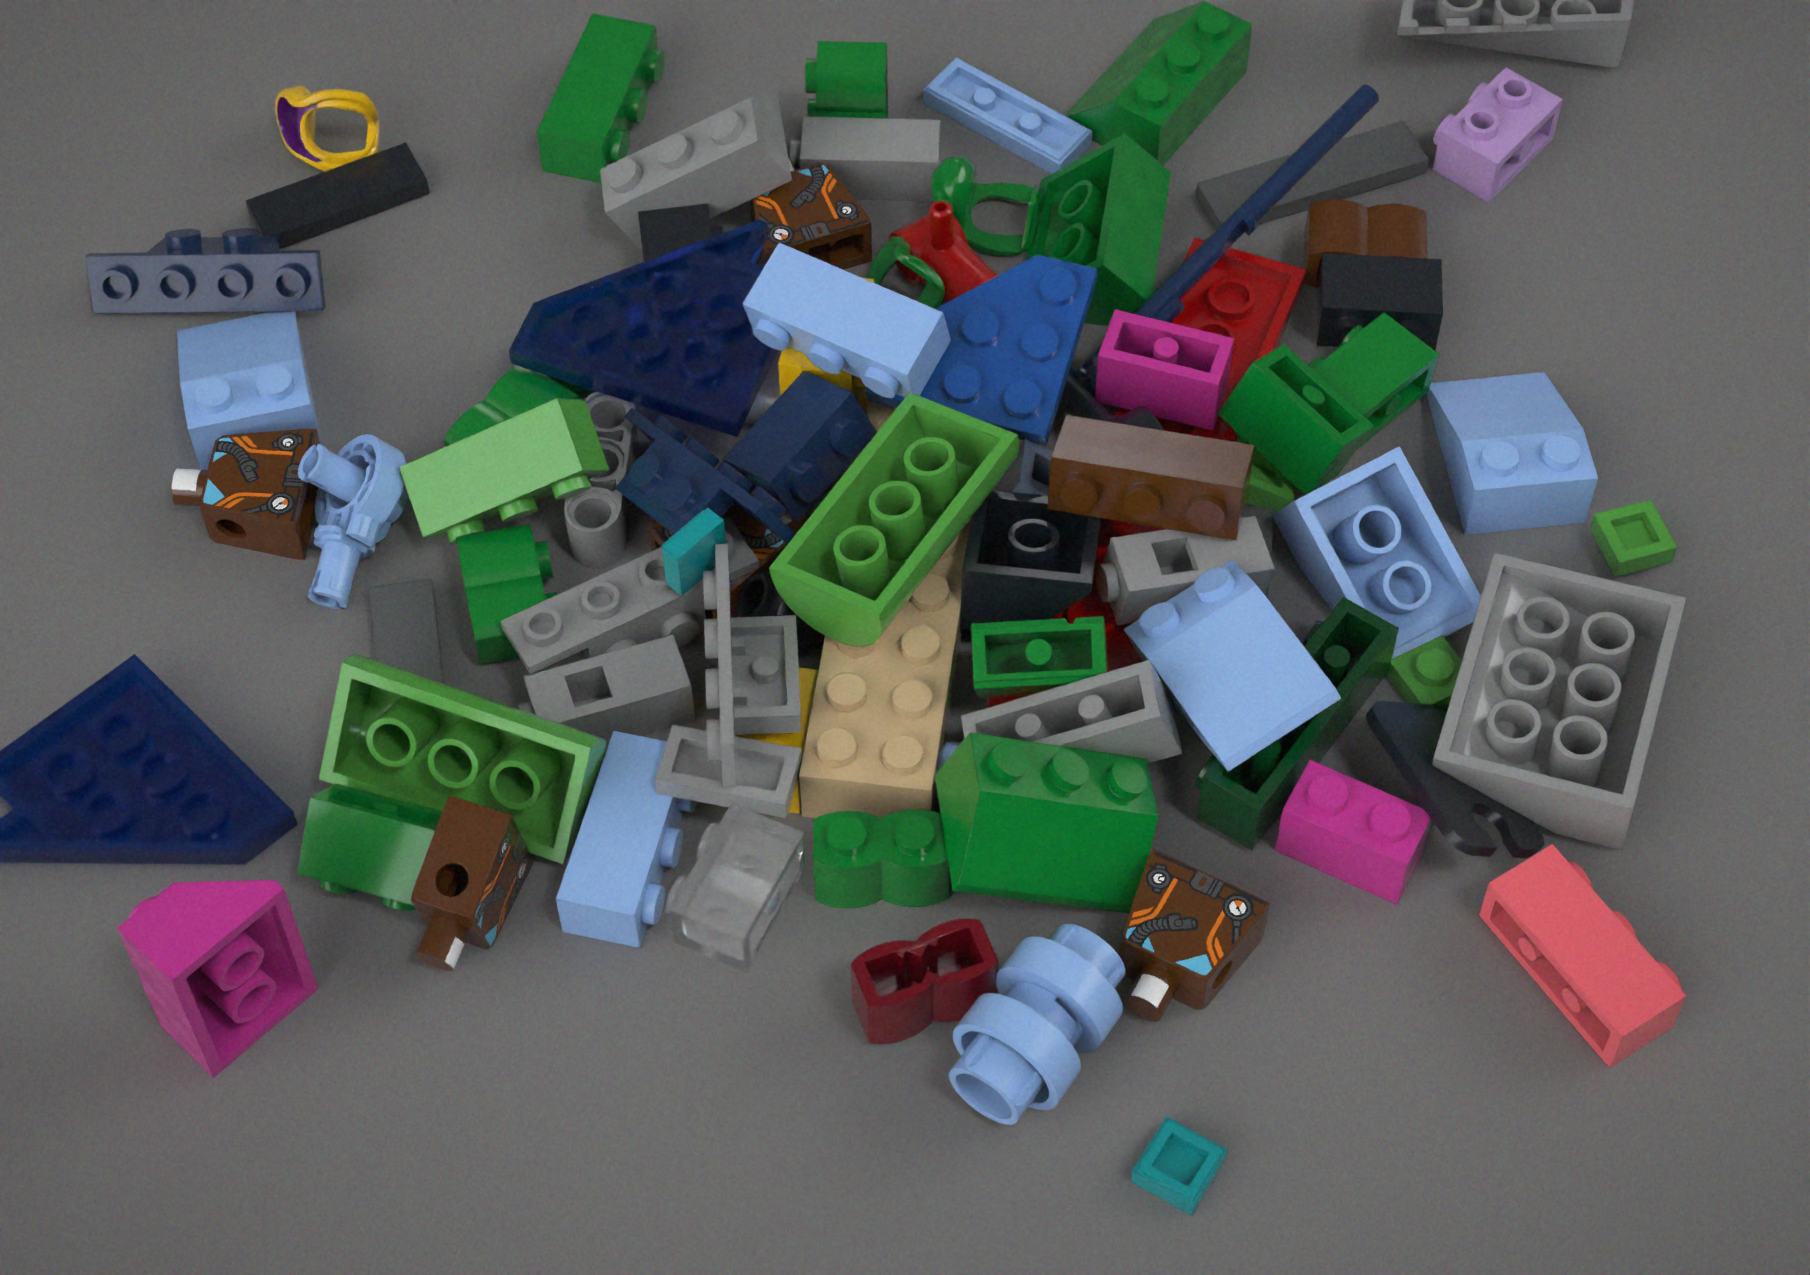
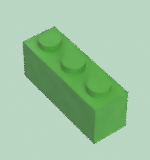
M562 398L554 399L399 467L422 536L448 537L450 544H457L456 537L486 532L483 523L500 516L502 522H510L529 516L538 511L536 501L554 494L556 500L581 494L591 489L590 478L609 471L585 400Z

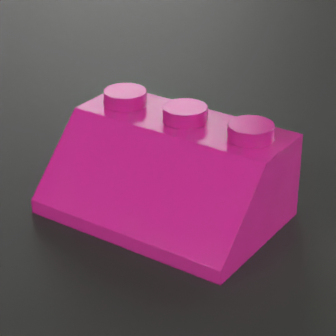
M275 880L173 882L156 897L147 898L139 903L132 910L128 919L117 927L161 1027L213 1078L319 989L285 890Z

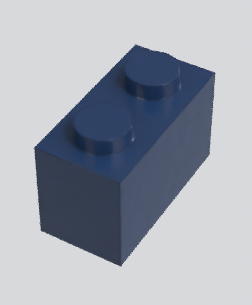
M803 371L722 460L735 468L753 484L748 491L749 494L757 485L760 486L787 509L783 516L798 522L872 440L877 431L852 392Z

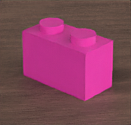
M1115 309L1098 354L1095 398L1099 403L1133 410L1139 406L1145 407L1156 417L1213 431L1218 412L1221 409L1229 385L1234 338Z
M1309 760L1282 810L1275 851L1397 905L1423 855L1432 819L1426 810Z

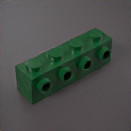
M1345 597L1339 601L1324 622L1317 621L1306 635L1302 645L1334 685L1341 699L1230 771H1227L1213 754L1201 769L1195 783V788L1200 790L1196 818L1253 851L1281 814L1309 760L1317 763L1322 760L1389 672L1399 628Z

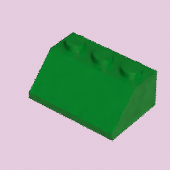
M1206 1L1154 18L1065 116L1092 130V141L1100 145H1104L1126 133L1164 166L1247 72L1252 24Z
M1126 133L1040 181L1039 190L1043 199L1042 204L1039 206L1037 227L1031 246L1028 248L1026 260L1038 254L1097 269L1098 280L1084 322L1086 324L1108 326L1115 309L1133 313L1154 292L1153 288L1171 172Z
M970 732L935 774L952 891L1129 913L1150 854L1158 820V811L1147 759Z

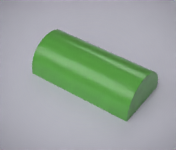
M909 392L769 567L773 584L781 598L805 623L835 641L858 647L874 644L1014 463L1019 453L1018 434Z
M353 654L341 664L319 779L331 784L337 783L443 811L450 795L510 814L530 853L564 864L572 853L607 751V745L604 738L394 666Z

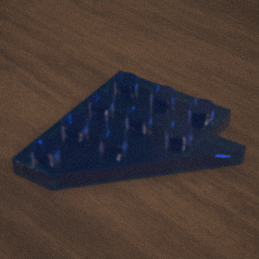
M762 220L751 222L533 302L509 349L511 364L738 437L778 350L765 345L754 336L752 326L743 306L744 300L764 268L755 263L768 238V223Z
M135 654L0 750V802L9 811L0 818V863L245 865L298 825L294 811Z

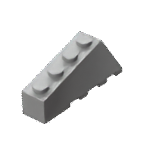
M1403 0L1397 36L1619 69L1631 23L1633 0Z

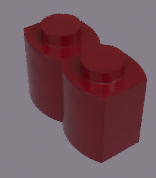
M957 919L939 924L925 932L916 942L900 940L876 945L861 953L850 964L852 1003L868 1042L873 1044H890L909 1039L926 1029L932 1021H960L980 995L997 993L996 974L998 972V958L981 920Z

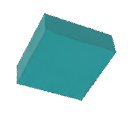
M709 508L702 510L662 544L666 584L681 596L703 579V571H712L716 567L715 544H726L724 520Z
M1166 1116L1132 1170L1130 1182L1193 1216L1226 1162L1228 1150Z

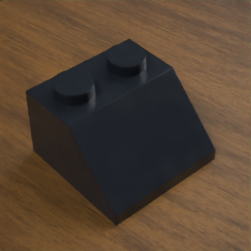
M992 490L971 520L962 568L960 629L971 630V624L1051 619L1091 594L1102 518L1047 509L1048 496Z

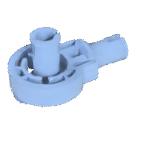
M364 434L354 438L338 454L329 451L322 444L313 445L306 451L299 464V478L306 483L310 482L319 487L315 501V517L319 525L315 529L313 543L320 547L322 551L307 597L312 602L331 609L347 607L348 597L359 560L374 554L375 543L386 537L391 523L399 518L406 505L407 493L403 489L404 481L399 469L400 466L406 464L405 457L399 449L373 435Z

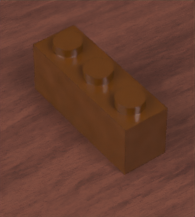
M1066 415L1051 455L1047 509L1237 540L1249 497L1254 445Z

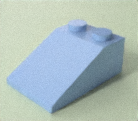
M272 311L177 330L180 386L187 428L201 470H208L215 440L222 435L317 429L320 444H322L295 311Z
M1545 372L1430 384L1426 395L1464 535L1586 522L1598 481L1597 472L1584 429Z
M1400 446L1302 496L1272 515L1301 571L1332 610L1345 597L1399 628L1392 659L1441 635L1446 637L1474 622L1481 595Z
M1230 560L1221 567L1205 571L1196 579L1193 585L1167 602L1151 606L1141 615L1139 620L1124 629L1142 662L1150 660L1169 693L1174 708L1227 771L1238 766L1341 699L1334 685L1257 584L1233 560Z

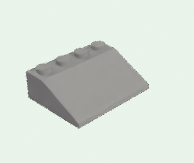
M1494 553L1432 766L1558 835L1623 851L1686 598Z

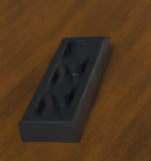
M405 142L245 201L248 213L259 235L278 236L280 249L430 194L427 178Z

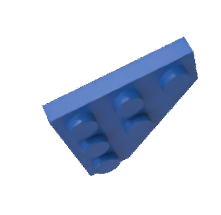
M1037 254L936 308V310L944 313L951 341L920 396L1018 434V439L1020 440L1027 439L1033 443L1046 446L1097 284V269ZM869 388L865 392L868 402L897 408L904 400V397L897 394L894 398L880 396Z

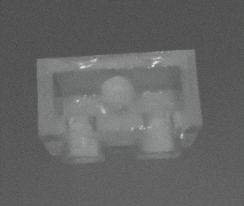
M731 803L720 824L713 822L705 830L697 850L698 861L688 877L681 875L673 884L667 898L666 912L670 914L674 943L746 973L806 867L804 832Z

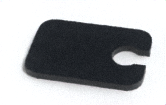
M1377 701L1366 714V721L1440 833L1453 847L1467 855L1490 857L1498 848L1490 835L1474 820L1471 813H1475L1486 818L1498 829L1502 836V843L1513 858H1530L1542 849L1544 837L1534 821L1432 766L1448 709L1437 705Z

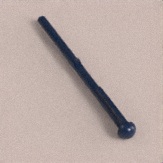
M1362 85L1132 314L1171 323L1185 309L1184 302L1179 300L1225 255L1238 238L1244 233L1249 236L1257 228L1258 221L1378 103L1379 96L1377 92L1369 85ZM1102 344L1076 370L1070 368L1069 371L1094 397L1098 354Z

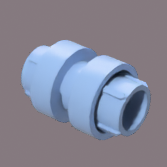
M1075 924L1060 925L1050 939L1035 936L1023 939L996 974V986L1000 994L985 993L980 995L953 1031V1041L961 1057L949 1071V1080L961 1098L982 1115L1006 1125L1016 1124L1028 1107L1037 1110L1053 1109L1081 1071V1062L1077 1052L1090 1053L1097 1050L1122 1015V1002L1115 988L1125 975V966L1117 952L1101 937Z

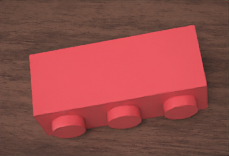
M1551 844L1489 882L1479 916L1609 1068L1673 1028L1687 996L1682 991L1676 974L1668 965L1661 961H1656L1637 940L1635 931L1627 918L1618 911H1611L1592 889L1587 874L1577 863L1567 861L1557 848Z

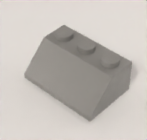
M771 89L750 97L600 169L605 213L642 251L638 212L708 203L709 217L713 218L792 181L779 98L776 92Z

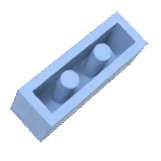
M778 243L743 302L753 334L762 343L779 351H784L786 347H790L806 354L807 358L815 366L828 373L839 374L842 370L861 378L863 384L871 391L886 398H894L896 394L905 398L909 392L920 396L951 341L943 312L782 243Z
M613 731L556 897L562 932L640 948L647 924L656 926L659 922L665 899V887L660 885L665 868H675L680 857L683 830L679 829V824L683 812L692 813L697 804V801L660 795L656 792L655 778L667 741Z

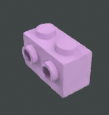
M1506 67L1489 84L1481 83L1472 93L1467 105L1456 116L1449 114L1440 123L1433 139L1437 149L1432 170L1489 203L1553 140L1563 99Z

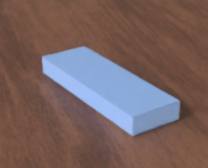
M957 57L923 89V104L1050 174L1077 160L1092 145V130Z

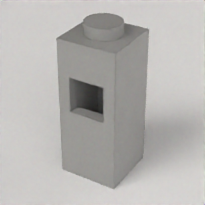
M803 116L801 140H791L790 160L796 169L818 163L829 165L854 199L934 201L931 181L934 170L940 164V120Z
M1256 516L1242 519L1237 540L1170 529L1113 537L1110 539L1103 563L1096 568V585L1102 602H1110L1117 625L1136 622L1151 606L1167 602L1193 585L1202 573L1215 567H1221L1230 560H1233L1257 584L1263 594H1265L1275 568Z
M674 635L523 676L528 702L517 705L519 710L604 738L607 746L613 731L643 736L671 728L672 725L679 726L696 721L692 686Z

